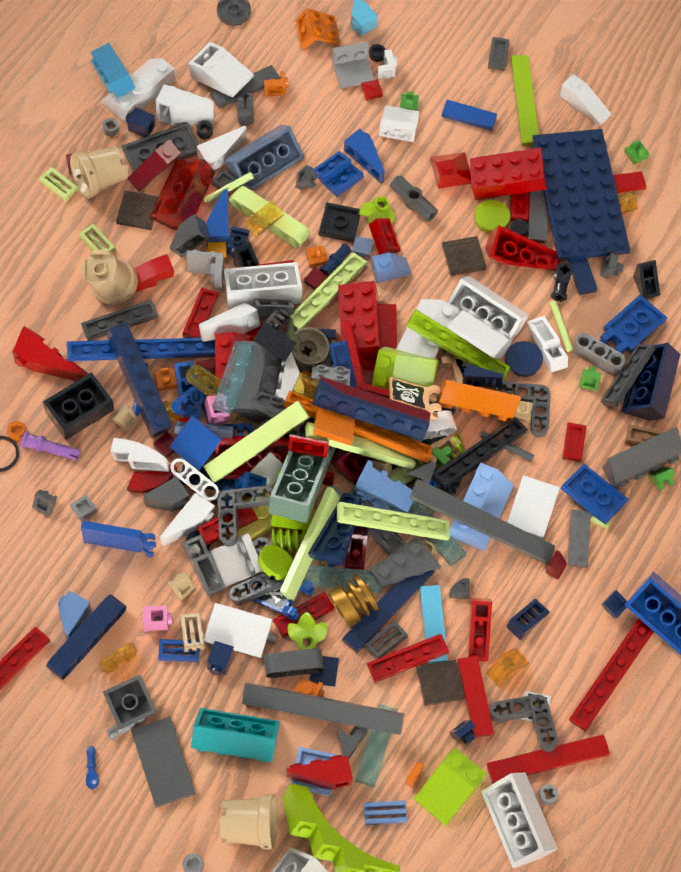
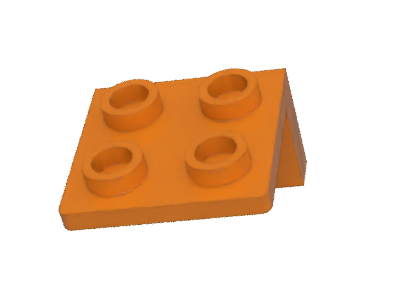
M306 8L297 17L296 26L300 48L307 49L315 40L336 46L340 44L335 16Z

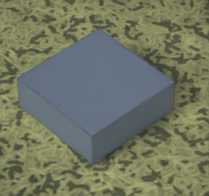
M356 236L352 252L358 256L370 258L374 239Z

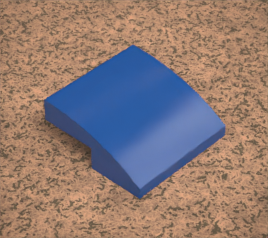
M340 151L313 169V173L317 175L318 180L336 197L364 178L363 172L353 166L351 159Z
M192 415L170 447L200 471L222 441V438Z

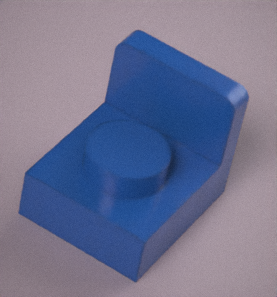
M246 471L240 477H237L234 486L236 489L266 486L267 478Z

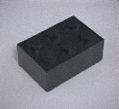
M92 372L43 401L45 413L65 440L114 411L113 400Z

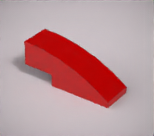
M168 254L154 258L134 268L138 276L135 292L157 286L158 281L174 277V269Z

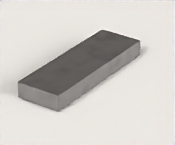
M571 510L567 566L583 568L588 566L591 513L588 511Z

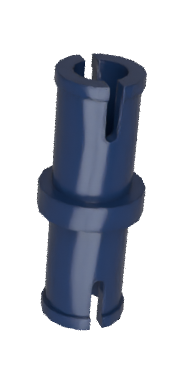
M342 244L335 253L329 256V260L320 268V271L329 276L336 267L342 264L347 255L352 252L351 248L347 244Z

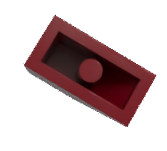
M355 526L345 560V571L364 572L368 527Z

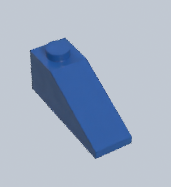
M359 128L344 140V151L377 181L383 183L385 171L373 140L368 133H364Z
M228 189L223 190L206 221L210 239L207 240V246L208 242H226L227 246L229 239Z
M193 361L173 363L179 396L197 383ZM194 391L192 393V399L196 402L198 399V395ZM186 402V403H181V410H182V406H184L185 404H188L187 402ZM199 405L187 415H182L183 418L191 417L192 415L196 418H202L201 406Z

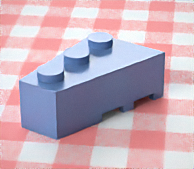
M368 460L352 493L360 496L362 500H368L376 508L408 513L414 501L410 499L412 489L399 480L396 482L386 477L388 474L386 471L382 470L379 472L372 467L373 463Z

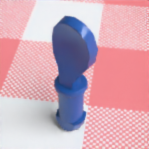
M90 746L86 750V767L88 768L86 785L89 789H95L99 784V775L94 770L97 767L96 749Z

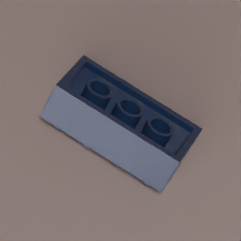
M669 343L653 345L655 351L625 395L622 413L646 420L665 418L681 355Z

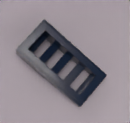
M467 364L462 384L502 387L504 374Z
M535 598L509 620L507 629L521 640L550 611ZM532 608H534L537 612H539L540 615H538L536 612H534V611L532 610Z

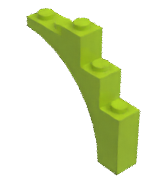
M290 783L281 797L290 835L309 839L314 858L332 861L335 872H401L399 865L369 855L345 839L320 812L313 800L310 788Z

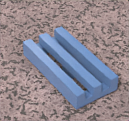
M406 801L364 803L365 825L407 823ZM401 807V809L368 811V809ZM402 814V817L369 819V816Z

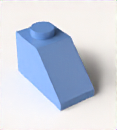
M390 252L372 256L371 270L376 283L411 275L405 257Z
M68 591L66 596L63 595L58 602L66 640L78 629L91 610L90 601L71 591Z

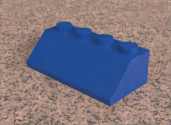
M653 571L625 603V606L681 655V595Z

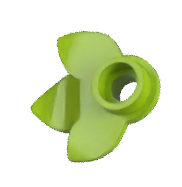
M383 196L376 197L373 202H365L359 211L360 215L368 217L369 224L376 218H390L392 224L395 220V214L390 209L389 201Z
M305 612L300 617L298 625L294 623L288 624V635L297 642L299 650L316 648L317 642L322 641L326 637L327 623L315 625L313 617L308 612ZM304 639L310 641L309 646L303 644Z

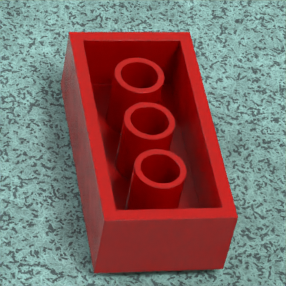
M541 148L469 158L471 184L475 200L546 190L544 159Z
M375 281L338 285L341 341L347 340L342 321L349 320L353 327L359 357L363 359L377 357L378 350L382 349L378 290Z

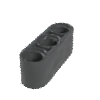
M318 648L270 653L264 656L267 678L306 675L324 671L322 650Z

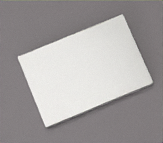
M523 475L508 523L543 540L560 487Z
M215 603L204 642L214 644V641L234 646V651L261 659L273 619Z

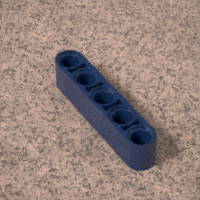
M109 594L50 658L46 667L60 679H65L120 619L127 606L115 596Z

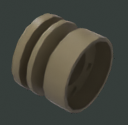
M304 327L295 332L297 344L292 350V354L299 372L308 371L312 373V366L322 365L329 352V341L320 330L313 327Z

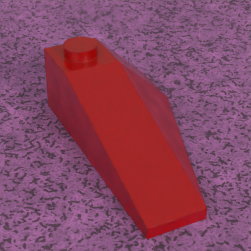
M498 225L489 233L485 250L488 258L504 265L555 271L560 264L555 250Z
M25 326L22 328L12 351L14 362L18 366L72 381H78L88 375L75 362L68 361V358L64 359L57 348L53 347L51 349L44 344L43 341L45 339Z

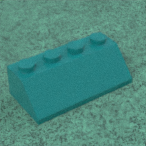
M200 707L193 727L191 748L201 752L210 751L216 752L219 755L228 754L242 759L252 758L260 762H272L280 721Z

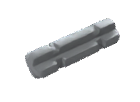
M145 718L121 729L116 724L115 727L112 726L107 729L106 733L111 740L119 737V734L122 735L134 728L135 724L139 725L144 722Z

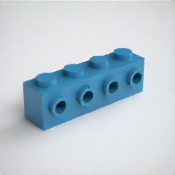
M110 43L90 52L93 57L91 62L109 93L113 92L116 98L136 88Z

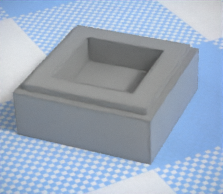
M87 494L70 504L71 509L81 522L97 512V508Z

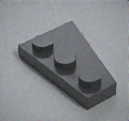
M262 391L254 396L250 402V406L272 418L287 409V407L283 406L285 402L283 398ZM308 418L293 430L300 432L307 422H311L315 418Z
M415 537L371 568L369 573L381 587L403 581L411 576L422 575L430 570H438L441 568V565L420 540Z

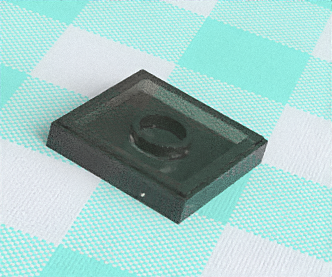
M125 190L116 224L152 230L160 197Z
M477 236L442 242V249L450 276L486 270L485 260Z
M456 659L416 666L424 706L464 700Z

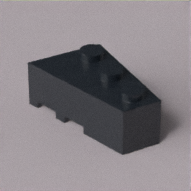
M276 308L264 322L253 341L283 361H286L297 344L293 319L285 310Z

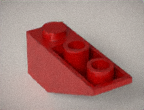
M335 755L330 757V760L322 761V759H315L310 761V764L302 765L301 763L290 765V768H286V777L331 790L352 786L353 783L348 756Z

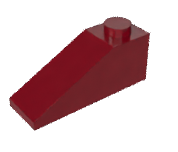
M168 140L127 179L140 192L180 157L181 152Z

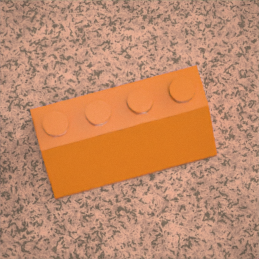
M441 380V392L437 398V402L441 403L443 408L452 409V406L460 407L459 411L471 413V410L478 411L480 416L489 417V414L497 415L496 419L507 421L508 418H514L521 400V396L449 380Z

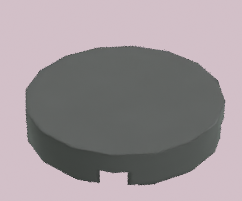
M220 0L218 2L217 16L226 25H241L250 18L251 6L248 0Z

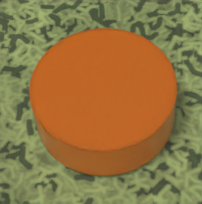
M14 421L7 427L8 437L14 441H21L24 432L27 431L25 424L20 421Z

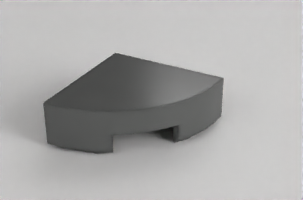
M463 578L455 583L450 590L449 598L469 599V578Z

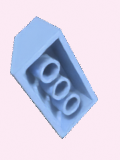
M480 462L463 501L500 518L514 485L498 469ZM454 520L450 529L451 538L482 551L486 550L491 537Z

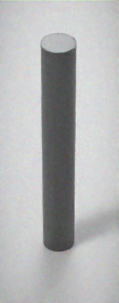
M482 431L480 438H485L489 433ZM513 444L504 448L530 462L533 461L535 456Z

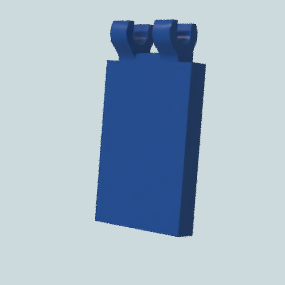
M639 295L604 326L603 330L605 333L600 336L601 340L599 341L607 345L612 340L617 344L614 348L616 351L623 354L627 350L631 353L639 343H643L662 326L668 317L643 296Z
M82 520L81 532L84 543L139 553L143 551L147 557H154V552L149 550L156 548V542L148 540H155V534H145L141 530Z

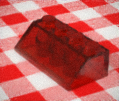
M205 159L176 160L149 215L150 219L172 230H178L180 223L192 215H196L215 175L214 170Z

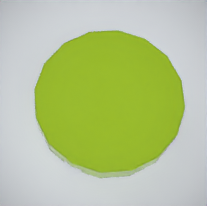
M485 200L475 209V224L486 233H490L498 225L506 228L510 220L509 209L500 201Z
M267 545L263 547L258 554V563L261 569L268 576H275L276 580H285L293 563L292 557L278 546Z

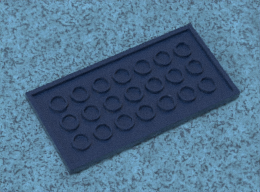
M593 129L533 135V147L541 148L544 159L546 190H543L558 261L609 256L612 253L615 255L629 254L630 246L603 130Z

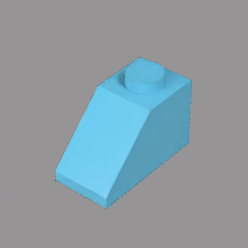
M354 0L350 26L353 31L362 36L377 27L378 15L364 0Z

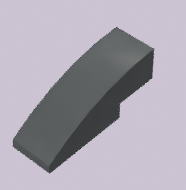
M200 534L181 543L207 596L225 589V584L202 535Z

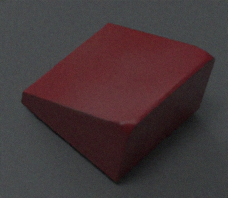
M557 550L546 569V573L556 579L561 577L567 566V562L560 551Z

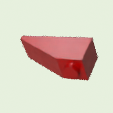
M473 597L470 599L468 657L478 655L479 661L486 662L489 660L492 616L491 599Z

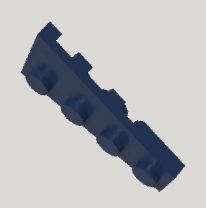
M343 493L339 502L362 505V499L357 495ZM337 505L309 550L308 555L312 559L344 566L355 525L337 522Z

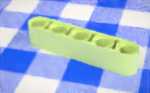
M240 186L229 198V202L234 208L296 248H299L311 234L305 225L245 186Z

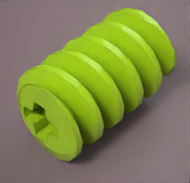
M272 528V545L278 546L283 550H286V547H288L289 553H292L294 548H296L298 552L306 531L302 530L299 534L297 529H294L291 534L289 528H286L283 534L282 529L278 528L275 534Z

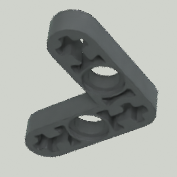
M503 381L502 387H496L495 391L502 392V388H505L508 394H512V389H515L514 395L520 396L517 393L519 389L526 390L528 394L521 396L520 401L533 403L531 433L537 438L546 436L549 429L550 390L547 386ZM539 392H543L544 396L540 397ZM541 407L546 413L539 415L535 411L536 408ZM539 421H542V431H538L537 428Z
M258 486L226 490L220 493L218 498L219 538L225 546H234L238 541V509L269 506L270 495L273 491L271 487ZM268 492L269 496L267 497V499H264L263 496H265V493ZM245 494L252 495V499L249 502L242 501ZM227 497L231 498V500H229L230 508H227V504L225 503ZM227 514H232L233 520L226 523L223 521ZM226 528H229L230 533L232 535L230 537V540H227L225 538L228 536V530Z
M259 537L253 542L257 555L261 551L260 545L263 544L264 547L270 545L269 541L264 537ZM263 571L262 574L232 587L229 595L234 604L243 605L282 587L284 580L274 581L272 575L270 577ZM261 583L262 588L260 590H252L254 584ZM240 592L242 597L238 598L236 593Z
M536 694L502 700L491 705L490 716L495 722L531 717L540 748L546 752L556 749L558 737L548 701L543 695ZM535 702H539V704H542L541 713H539L538 706L535 705ZM520 704L524 707V711L516 712L513 706ZM496 709L502 711V715H498V713L495 712ZM546 719L549 725L541 727L538 725V720ZM547 732L549 740L552 741L551 745L545 742V733Z

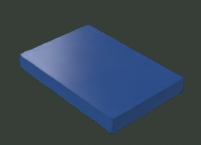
M583 464L560 488L605 525L629 501L625 495L586 464Z

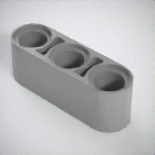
M586 333L579 334L575 340L573 351L577 356L610 375L619 374L625 362V358L620 352Z

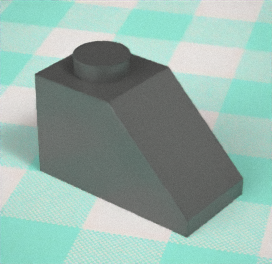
M194 214L180 223L170 245V250L183 257L186 255L187 250L192 251L209 240L210 236L206 222Z
M175 477L143 495V500L147 507L174 512L177 509L181 510L189 501V494L179 479Z

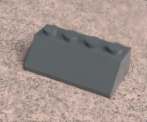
M241 341L226 409L255 423L269 418L270 416L250 406V402L261 391L271 395L275 394L282 359L254 341Z
M678 428L670 429L609 457L602 467L609 483L613 487L618 486L621 488L629 484V480L633 478L639 480L646 476V472L651 470L656 472L662 469L663 465L668 462L671 465L679 461L681 456V439Z

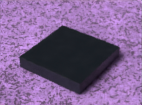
M326 202L319 236L354 243L361 216L359 214L360 209Z

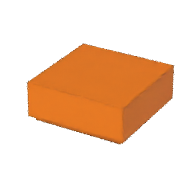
M417 761L406 778V785L414 786L423 772V764Z

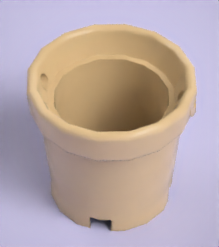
M117 146L86 153L82 151L75 152L70 156L73 178L85 198L90 199L96 196L99 191L128 178L127 165L122 164L121 159L124 157Z
M97 250L90 253L91 257L83 261L81 270L82 276L90 284L96 298L105 305L113 306L122 304L130 299L136 291L138 276L134 267L125 260L115 257L107 250Z
M265 794L261 798L222 801L221 809H226V813L220 815V838L223 839L222 843L260 846L264 850L274 849L277 835V803L274 794Z

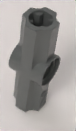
M396 176L390 183V188L405 201L406 207L414 210L426 222H430L437 215L438 209L423 196L421 189L413 187L403 176Z

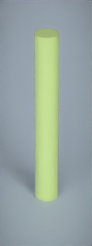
M249 172L205 196L203 199L208 204L219 198L224 189H228V192L254 179V177Z
M551 301L550 306L566 352H570L573 350L557 301Z

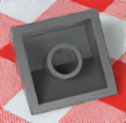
M141 675L102 691L119 729L157 712Z

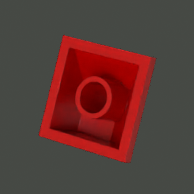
M465 152L430 157L438 189L471 184V172Z

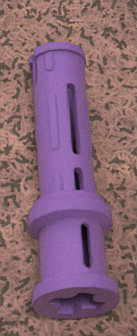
M29 431L24 432L21 440V448H32L38 453L45 451L78 461L79 453H81V449L46 440L45 436H35L29 434Z

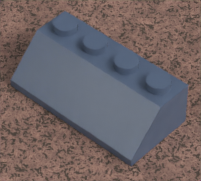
M280 124L223 161L230 175L236 179L249 172L252 173L254 179L241 185L252 191L305 157L291 127Z

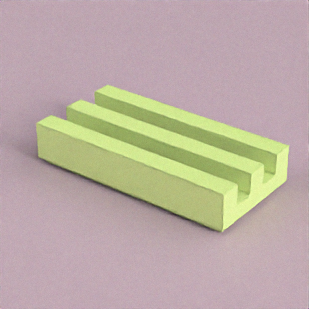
M53 167L39 178L43 185L65 202L74 195V192L78 191V187ZM50 174L54 175L57 179H59L61 182H63L65 185H67V186H68L69 188H71V189H70V190L67 189V188H66L65 186H63L58 180H56V179H54L52 176H50Z
M94 224L79 233V237L92 251L100 249L107 250L110 253L116 252L114 245ZM91 230L101 239V241L108 247V249H106L99 242V240L95 238V236L90 232ZM86 235L98 246V248L86 237Z

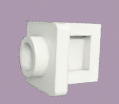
M391 49L385 50V65L378 66V79L395 77L397 58L393 56Z

